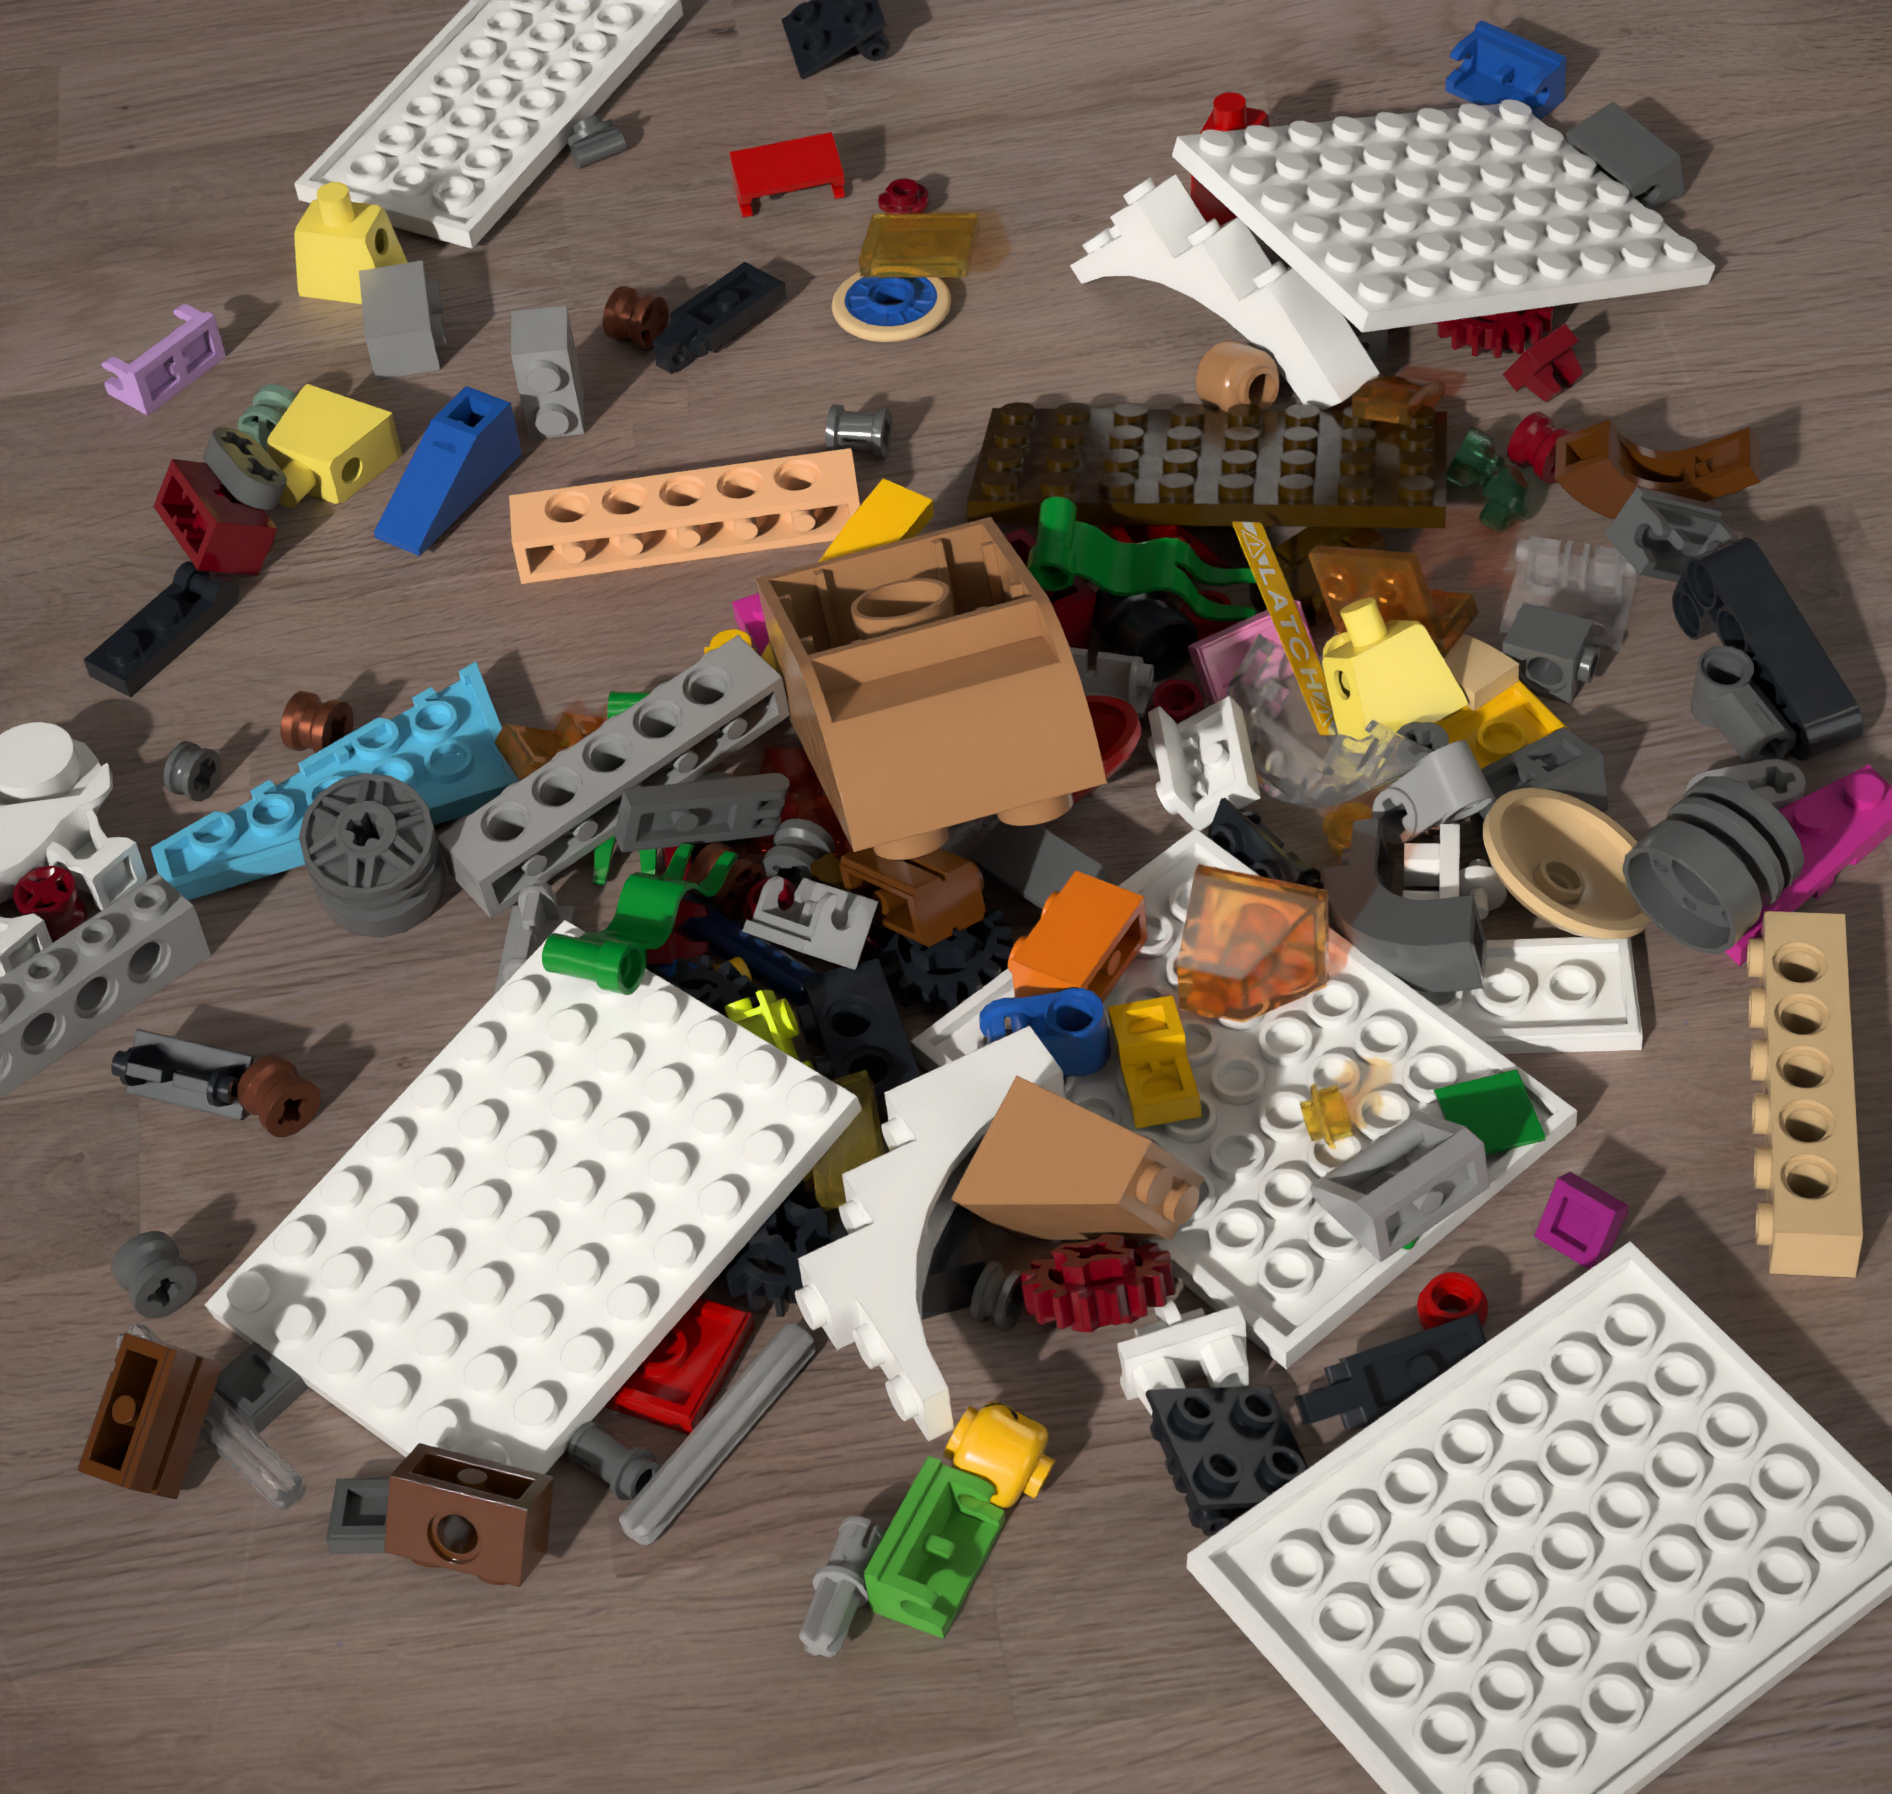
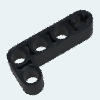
M1744 537L1691 558L1687 562L1672 596L1673 611L1680 628L1692 640H1698L1716 632L1724 646L1740 649L1751 658L1754 664L1753 680L1797 733L1796 745L1790 751L1791 755L1797 760L1806 761L1860 738L1863 733V719L1854 697L1756 542Z

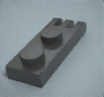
M769 773L623 789L615 838L623 853L680 846L681 843L693 845L775 835L781 823L780 816L784 810L785 797L788 794L790 781L783 774Z

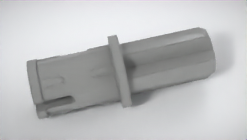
M858 1516L844 1519L840 1525L839 1535L827 1565L819 1568L813 1577V1587L816 1592L799 1632V1639L804 1643V1650L813 1656L820 1654L831 1658L839 1653L856 1609L865 1605L868 1600L864 1571L885 1535L882 1528L876 1525L873 1527L868 1541L863 1540L871 1520Z

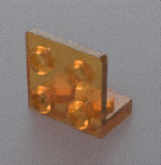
M1315 546L1308 555L1337 634L1348 632L1340 610L1355 601L1374 597L1384 622L1390 620L1419 621L1426 628L1441 656L1445 658L1479 614L1473 594L1444 592L1437 589L1429 590L1418 558L1413 553Z

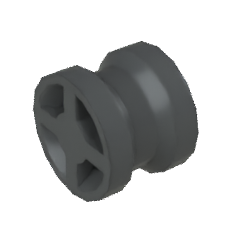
M788 819L779 825L773 838L774 847L767 851L761 866L765 872V879L780 876L790 881L797 889L803 878L812 880L810 869L812 862L829 852L834 855L836 851L835 841L825 829L809 820Z
M150 1231L135 1236L117 1251L112 1260L111 1271L114 1278L122 1288L129 1291L132 1305L144 1317L158 1318L171 1314L181 1308L196 1290L197 1277L188 1262L179 1258L176 1244L164 1232Z

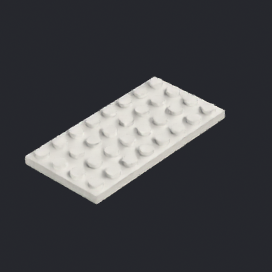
M470 0L294 183L298 199L311 203L317 199L316 192L322 185L330 182H341L347 185L352 202L379 205L385 209L393 227L473 249L568 143L567 139L575 134L572 126L592 116L683 15L681 0Z

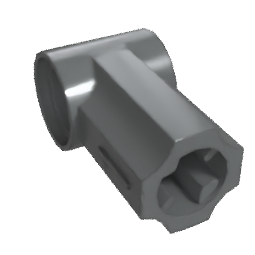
M1731 646L1712 647L1703 652L1698 659L1691 699V711L1694 717L1702 724L1718 728L1745 763L1769 759L1782 760L1788 752L1795 748L1797 733L1753 680L1754 664L1751 658L1742 650Z

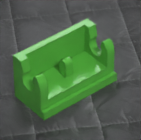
M928 1455L864 1571L871 1612L944 1639L1006 1522L1005 1510L989 1503L996 1490L991 1484L979 1477L943 1465L942 1460Z

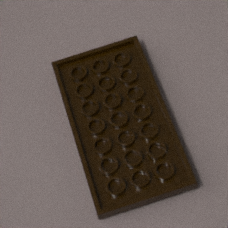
M1024 402L1008 403L1001 408H992L967 498V520L969 523L991 517L995 523L1039 524L1041 503L1050 497H1063L1076 505L1075 521L1098 525L1233 526L1232 522L1236 521L1260 522L1263 526L1445 528L1447 411H1435L1432 407L1425 405L1407 406L1401 411H1377L1375 407L1369 405H1352L1346 407L1343 411L1319 410L1318 407L1308 404L1293 405L1286 410H1262L1257 405L1238 404L1230 407L1228 412H1225L1223 410H1205L1203 406L1192 403L1179 404L1171 409H1148L1145 405L1139 403H1125L1116 406L1114 409H1091L1089 405L1084 403H1066L1058 408H1034L1033 405Z

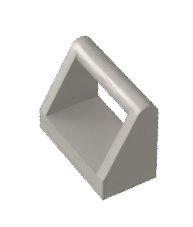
M1418 1112L1310 1186V1190L1317 1203L1375 1258L1382 1262L1490 1187L1484 1143L1465 1126L1424 1112ZM1421 1143L1430 1150V1152L1367 1195L1354 1190Z

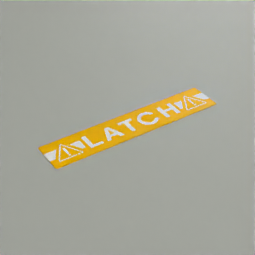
M1233 521V527L1318 733L1321 736L1338 735L1325 674L1264 527L1260 522Z

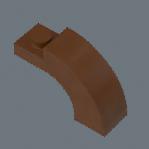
M1608 419L1556 439L1555 479L1576 501L1592 511L1611 519L1616 518L1637 486L1715 505V499L1718 497L1737 493L1749 486L1760 483V442L1751 427L1689 449L1658 451L1629 441L1617 430L1612 421Z

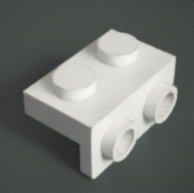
M1230 696L1178 724L1160 706L1148 712L1152 736L1148 738L1147 743L1152 757L1158 764L1160 781L1156 782V791L1161 803L1171 815L1179 813L1194 829L1196 828L1200 831L1212 824L1221 798H1227L1237 809H1241L1261 798L1243 711Z

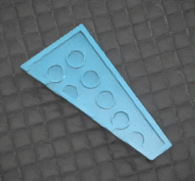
M475 661L458 671L460 680L437 693L430 687L412 697L414 707L393 719L377 717L299 762L300 772L275 786L269 779L250 790L252 800L227 814L214 811L151 847L158 874L187 900H191L306 865L299 840L304 813L320 792L340 779L363 773L392 776L413 787L428 805L433 825L472 814L499 796L509 785L522 780L477 662Z

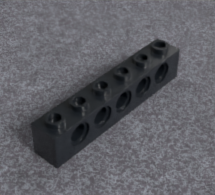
M879 958L858 963L856 970L842 967L804 977L803 982L807 1004L796 1007L806 1045L817 1042L821 1052L812 1055L815 1071L856 1095L863 1110L837 1139L839 1143L849 1140L851 1142L854 1152L845 1155L848 1171L890 1152L881 1128L883 1123L888 1122L885 1092L920 1076ZM959 1204L952 1212L933 1250L922 1294V1320L970 1307L977 1281L987 1266L969 1210Z

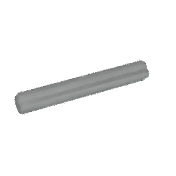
M793 1322L783 1325L620 1514L619 1521L622 1525V1531L629 1538L634 1539L642 1546L650 1545L657 1539L813 1356L816 1347L813 1343L814 1337L808 1330L802 1329Z

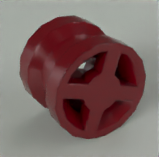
M1539 411L1531 413L1521 421L1512 434L1507 449L1508 459L1523 469L1533 468L1536 478L1547 484L1557 483L1555 479L1556 439L1574 431L1566 427L1557 429L1553 419Z
M46 866L32 870L19 879L14 888L13 898L20 914H35L42 918L53 943L87 921V911L81 898L78 897L76 882L72 874L62 867Z

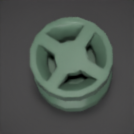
M263 385L255 394L252 406L248 407L239 418V431L253 437L268 453L267 439L297 395L292 390L281 385Z

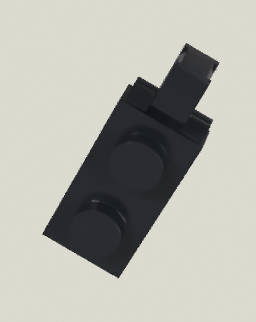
M743 262L670 313L671 322L662 334L653 339L656 366L673 374L690 365L695 355L702 357L707 355L709 351L712 352L787 299L785 283L751 264Z
M1477 1313L1340 1358V1363L1325 1367L1324 1370L1329 1385L1293 1397L1302 1425L1311 1424L1340 1414L1345 1430L1362 1426V1428L1368 1427L1487 1343Z

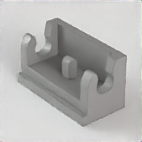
M780 876L771 877L762 889L752 921L746 919L742 932L856 970L878 901L803 878L794 893L795 899L792 906L782 911L778 906V896L783 890L784 879Z

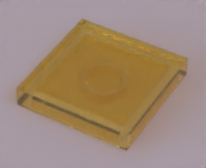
M978 213L872 214L859 257L860 276H968L979 233Z

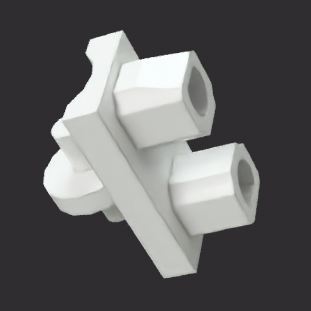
M1440 824V843H1404V886L1439 887V891L1403 890L1404 898L1434 900L1473 895L1481 920L1488 916L1489 911L1499 908L1505 902L1507 889L1496 875L1494 869L1488 867V863L1485 860L1475 859L1470 862L1469 867L1459 870L1460 824Z
M1167 1297V1304L1164 1307H1154L1157 1322L1136 1328V1338L1117 1343L1122 1368L1120 1384L1127 1401L1139 1397L1151 1416L1153 1411L1145 1395L1147 1390L1184 1389L1186 1388L1184 1382L1206 1376L1211 1388L1249 1386L1246 1321L1238 1305L1205 1315L1202 1308L1179 1314L1174 1301Z

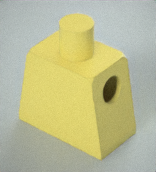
M330 182L322 185L317 190V199L311 202L295 229L294 239L299 296L362 304L359 271L408 262L386 210L379 205L352 202L347 185L341 182Z
M306 384L300 390L269 435L266 445L269 456L287 477V483L279 503L288 508L295 507L306 494L334 504L344 503L403 455L392 412L310 384Z
M1374 597L1355 601L1340 610L1351 641L1325 654L1322 665L1340 745L1344 753L1376 756L1394 746V735L1402 726L1411 722L1435 723L1468 705L1459 684L1426 628L1419 621L1390 620L1384 622Z

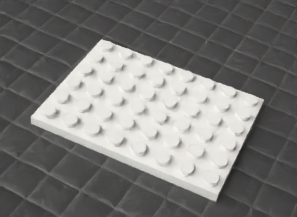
M1504 100L1501 104L1482 106L1463 104L1460 108L1442 110L1422 108L1419 112L1403 114L1381 112L1377 116L1363 118L1340 116L1336 117L1334 121L1314 123L1294 121L1290 125L1275 127L1251 125L1245 130L1225 132L1205 130L1202 134L1177 136L1172 154L1174 159L1361 332L1708 285L1716 266L1697 250V245L1694 242L1679 236L1663 222V218L1659 213L1644 207L1629 194V189L1625 185L1610 179L1596 167V162L1592 158L1575 150L1563 140L1564 136L1559 131L1546 126L1532 114V110L1528 105L1516 100Z
M1196 828L1118 886L1145 897L1147 941L1102 1003L1111 1045L1110 1059L1096 1073L1087 1076L1063 1077L1065 1099L1153 1141L1204 1177L1199 1188L1197 1207L1189 1220L1179 1226L1173 1239L1138 1240V1246L1155 1242L1158 1244L1159 1251L1168 1250L1170 1252L1173 1275L1217 1312L1238 1305L1246 1321V1336L1286 1370L1576 1128L1577 1110L1387 969L1374 963L1353 944ZM1006 969L982 987V989L978 990L910 1041L914 1059L930 1072L988 1045V1039L982 1034L979 1027V1014L986 1005L994 1000L1015 997L1012 973ZM1173 995L1185 1033L1187 1056L1200 1095L1202 1117L1135 1129L1113 1040L1108 1006ZM1006 1017L1004 1020L1005 1029H1012L1011 1018ZM1515 1069L1518 1070L1546 1136L1545 1141L1486 1155L1490 1187L1421 1234L1412 1249L1405 1250L1401 1248L1380 1262L1314 1199L1310 1190L1312 1184L1418 1112H1424L1444 1119L1434 1095V1089ZM1421 1143L1354 1190L1367 1195L1430 1152V1150Z
M564 920L553 933L579 938L586 932ZM545 940L206 1302L205 1306L216 1320L249 1344L256 1342L297 1372L308 1387L405 1457L410 1454L418 1443L545 1474L569 1447L576 1431L594 1419L863 1111L857 1096L646 968L640 986L631 995L601 990L595 981L547 972L542 964V951Z
M1630 1241L1187 1554V1569L1386 1794H1636L1892 1595V1494Z

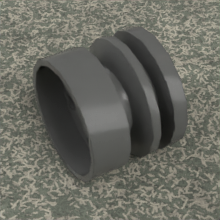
M363 773L340 779L320 792L304 813L299 835L304 861L310 878L313 880L320 905L335 924L356 935L383 938L407 932L428 918L442 897L446 870L428 805L413 787L392 776Z
M1705 776L1684 794L1682 800L1668 810L1666 820L1652 827L1625 855L1622 871L1627 888L1636 903L1659 929L1680 944L1699 952L1721 954L1732 948L1757 922L1761 909L1774 903L1781 896L1782 890L1790 886L1801 875L1805 859L1799 838L1788 820L1769 800L1747 785L1727 777Z

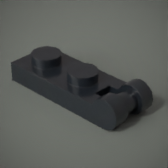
M192 561L184 562L176 570L172 584L83 659L89 676L131 698L235 606L239 596L238 585L220 575L213 578L210 577L209 571L197 570Z

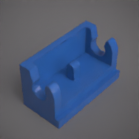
M1481 20L1475 25V30L1457 43L1450 53V58L1456 61L1464 59L1458 69H1454L1446 78L1445 91L1475 105L1501 104L1504 100H1516L1528 105L1532 110V114L1541 120L1564 101L1567 57Z

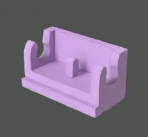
M182 304L173 310V313L178 318L184 319L187 322L148 349L130 364L113 356L101 363L104 369L108 372H113L118 377H110L104 382L107 394L148 416L223 360L226 354L215 316L210 312L206 311L203 313L190 305Z

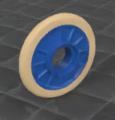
M904 264L880 265L862 270L846 279L839 286L832 300L834 318L844 330L858 338L875 342H899L922 336L936 328L945 319L951 306L950 291L940 277L926 269ZM887 301H901V302H902V303H898V304H895V305H883V304H880V303L887 302Z

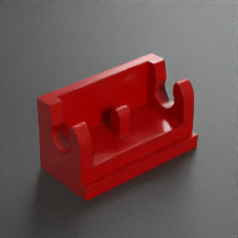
M832 132L729 152L733 187L742 218L753 216L750 205L752 198L782 192L789 193L798 189L830 183L835 200L845 198L842 186L845 185L844 172Z

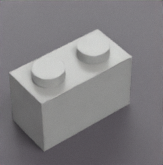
M423 260L359 271L365 340L376 381L440 370L438 348L447 346V338L442 314L436 313L443 312V305L438 281H427Z
M567 305L511 311V358L529 440L584 434V389Z

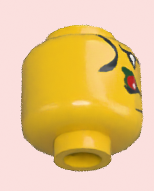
M997 1400L986 1403L980 1410L970 1405L960 1419L943 1452V1457L952 1461L950 1467L979 1477L991 1484L996 1490L989 1503L1001 1509L1014 1505L1022 1493L1036 1499L1056 1460L1044 1454L1049 1442L1047 1428L1043 1424Z

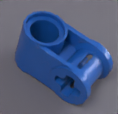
M1069 988L1056 993L1036 996L1001 998L986 1005L979 1014V1027L982 1034L987 1037L988 1044L1030 1026L1062 1069L1063 1077L1087 1076L1096 1073L1110 1059L1111 1045L1104 1006L1101 999L1094 992L1087 989ZM1006 1017L1011 1018L1012 1029H1005L1004 1020Z

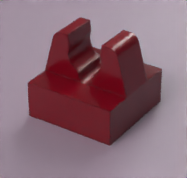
M1564 323L1528 348L1502 375L1516 392L1525 386L1542 401L1549 402L1562 390L1560 385L1554 380L1553 375L1558 376L1567 388L1572 386L1583 375L1582 368L1572 350V347L1579 340Z
M682 898L672 932L664 945L657 949H646L647 964L673 963L674 959L682 957L689 959L709 952L711 941H693L686 934H682V925L686 924L691 917L699 918L710 915L709 906Z

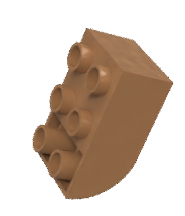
M991 517L755 579L776 670L782 676L790 711V716L788 717L854 852L873 847L875 854L884 859L905 860L921 857L936 851L948 841L950 836L949 826L996 813L999 820L1009 825L1030 826L1049 822L1064 815L1071 809L1074 803L1072 793L1107 784L1086 696L1056 612L1044 590Z

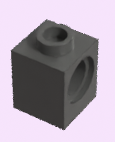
M1524 602L1503 641L1502 653L1519 663V680L1534 695L1567 704L1572 703L1582 682H1592L1600 658V648L1592 646L1594 620Z

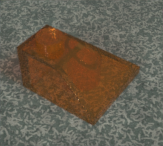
M1198 864L1194 873L1177 963L1179 1009L1196 1012L1208 1018L1218 1017L1244 1023L1325 988L1329 980L1328 890Z

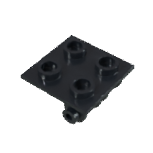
M810 0L809 2L799 4L789 15L781 19L802 80L853 47H856L863 57L871 61L883 59L889 49L888 38L883 32V28L887 26L878 0Z
M1270 1386L1150 1389L1145 1393L1153 1411V1422L1150 1426L1152 1437L1160 1443L1166 1456L1165 1466L1169 1474L1174 1476L1173 1484L1175 1489L1180 1493L1187 1494L1184 1499L1190 1510L1188 1518L1192 1526L1202 1529L1203 1533L1207 1536L1215 1535L1230 1524L1228 1516L1233 1508L1256 1506L1309 1468Z

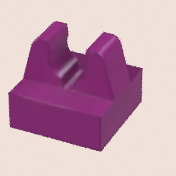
M1570 1171L1557 1178L1534 1237L1590 1270L1609 1256L1611 1248L1618 1239L1628 1216L1629 1205Z

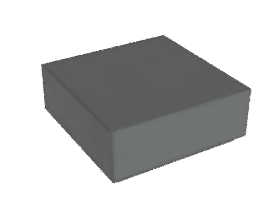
M253 1342L220 1372L212 1401L258 1435L304 1393L308 1386L297 1372L259 1344Z
M390 1478L336 1479L326 1538L331 1554L386 1553L384 1552Z

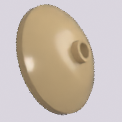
M1543 788L1515 789L1496 800L1484 820V845L1496 875L1506 889L1524 907L1542 920L1561 930L1591 939L1629 938L1641 933L1650 925L1652 920L1640 909L1629 892L1622 871L1625 855L1638 843L1622 826L1590 804L1554 790Z

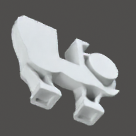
M26 723L13 727L0 735V905L13 898L16 884L28 872L39 867L56 866L69 871L78 889L90 893L95 906L102 911L143 884L147 879V874L136 842L128 837L107 838L96 816L99 808L113 789V775L108 763L101 767L97 757L85 743L72 739L63 728L51 723ZM35 914L11 919L0 917V978L53 943L42 918Z

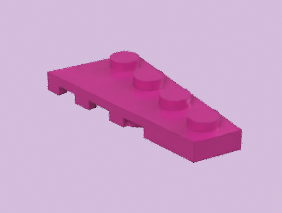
M1869 764L1778 810L1788 820L1799 838L1805 861L1801 875L1790 886L1782 890L1781 896L1774 903L1761 909L1757 922L1732 948L1725 951L1739 967L1747 961L1749 937L1760 938L1764 911L1794 912L1811 896L1818 899L1833 885L1836 874L1848 864L1856 865L1892 834V786Z

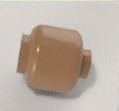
M1225 340L1209 349L1200 361L1195 377L1196 392L1201 402L1211 410L1228 412L1230 407L1238 404H1253L1261 407L1262 410H1267L1275 401L1279 390V370L1274 359L1261 349L1233 340Z

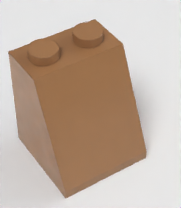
M1016 1075L951 1200L1020 1240H1094L1103 1234L1124 1236V1240H1172L1179 1226L1187 1222L1194 1213L1199 1201V1188L1204 1177L1153 1141Z

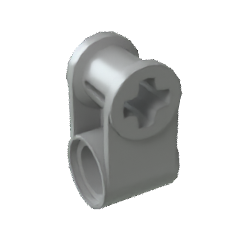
M1462 740L1450 743L1431 752L1417 762L1414 769L1381 791L1373 803L1372 819L1379 818L1385 840L1388 843L1400 845L1414 840L1422 833L1429 836L1440 835V824H1458L1463 819L1490 805L1495 800V796L1467 741Z

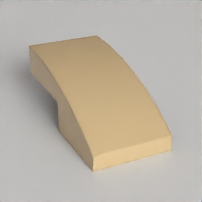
M1432 628L1427 631L1463 691L1468 702L1466 706L1473 711L1519 681V663L1494 647L1474 637L1452 630Z

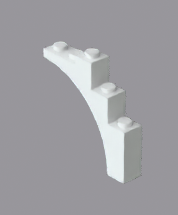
M1176 174L1158 185L1149 177L1126 192L1123 197L1128 205L1110 217L1115 225L1104 229L1083 243L1082 246L1087 254L1070 265L1081 284L1104 276H1133L1164 284L1194 298L1224 318L1258 349L1265 351L1271 356L1279 372L1290 384L1302 403L1316 406L1319 410H1325L1343 402L1379 374L1376 366L1342 313L1291 266L1286 268L1281 260L1271 264L1247 225L1238 217L1222 226L1219 225L1215 218L1206 223Z
M1030 1026L885 1092L888 1122L883 1123L881 1128L890 1152L842 1174L846 1203L839 1206V1212L849 1235L798 1258L803 1288L795 1291V1297L809 1327L815 1330L822 1326L836 1350L855 1342L860 1355L870 1369L880 1365L889 1379L885 1383L886 1390L897 1414L903 1421L913 1418L928 1442L954 1429L949 1388L927 1346L922 1326V1294L933 1250L952 1212L958 1205L951 1198L1016 1075L1065 1098L1063 1071Z

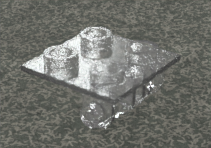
M1531 535L1530 540L1519 539L1515 562L1518 565L1499 634L1507 635L1524 602L1594 620L1592 646L1620 652L1639 573L1616 548L1597 546L1595 558H1592L1593 544L1589 542L1585 543L1582 556H1575L1574 540H1567L1564 554H1561V540L1540 538L1538 535Z

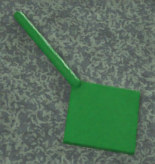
M1517 1069L1434 1089V1095L1444 1120L1468 1128L1484 1143L1485 1155L1542 1142L1546 1139ZM1419 1237L1405 1245L1403 1249H1412Z

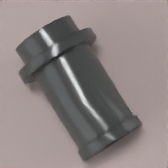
M595 1421L588 1422L579 1428L568 1447V1452L572 1454L569 1456L570 1461L578 1466H583L608 1482L612 1494L621 1500L634 1499L660 1469L659 1464L655 1462L652 1451L644 1446L632 1448L607 1432L603 1426Z

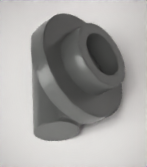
M600 114L590 116L574 124L572 128L575 134L567 139L568 145L571 148L572 158L578 168L603 160L627 149L625 139L621 132L618 131L615 121L613 119L603 121Z

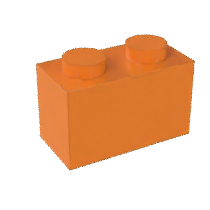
M1075 870L1060 892L1054 891L1048 897L1042 910L1041 919L1028 937L1025 935L1021 936L1011 950L1008 970L1012 973L1014 996L1022 998L1056 993L1069 988H1084L1094 992L1103 1003L1147 941L1145 897Z

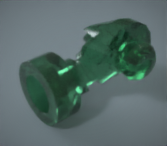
M1472 426L1446 471V478L1463 488L1479 482L1484 487L1482 496L1485 497L1486 502L1479 515L1480 522L1494 531L1502 532L1509 527L1512 517L1520 522H1525L1529 513V482L1526 481L1522 472L1516 466L1505 464L1504 459L1495 451L1493 436Z

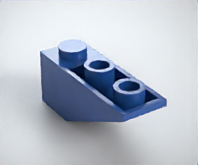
M465 386L433 417L374 530L375 538L421 556L522 454L511 403Z

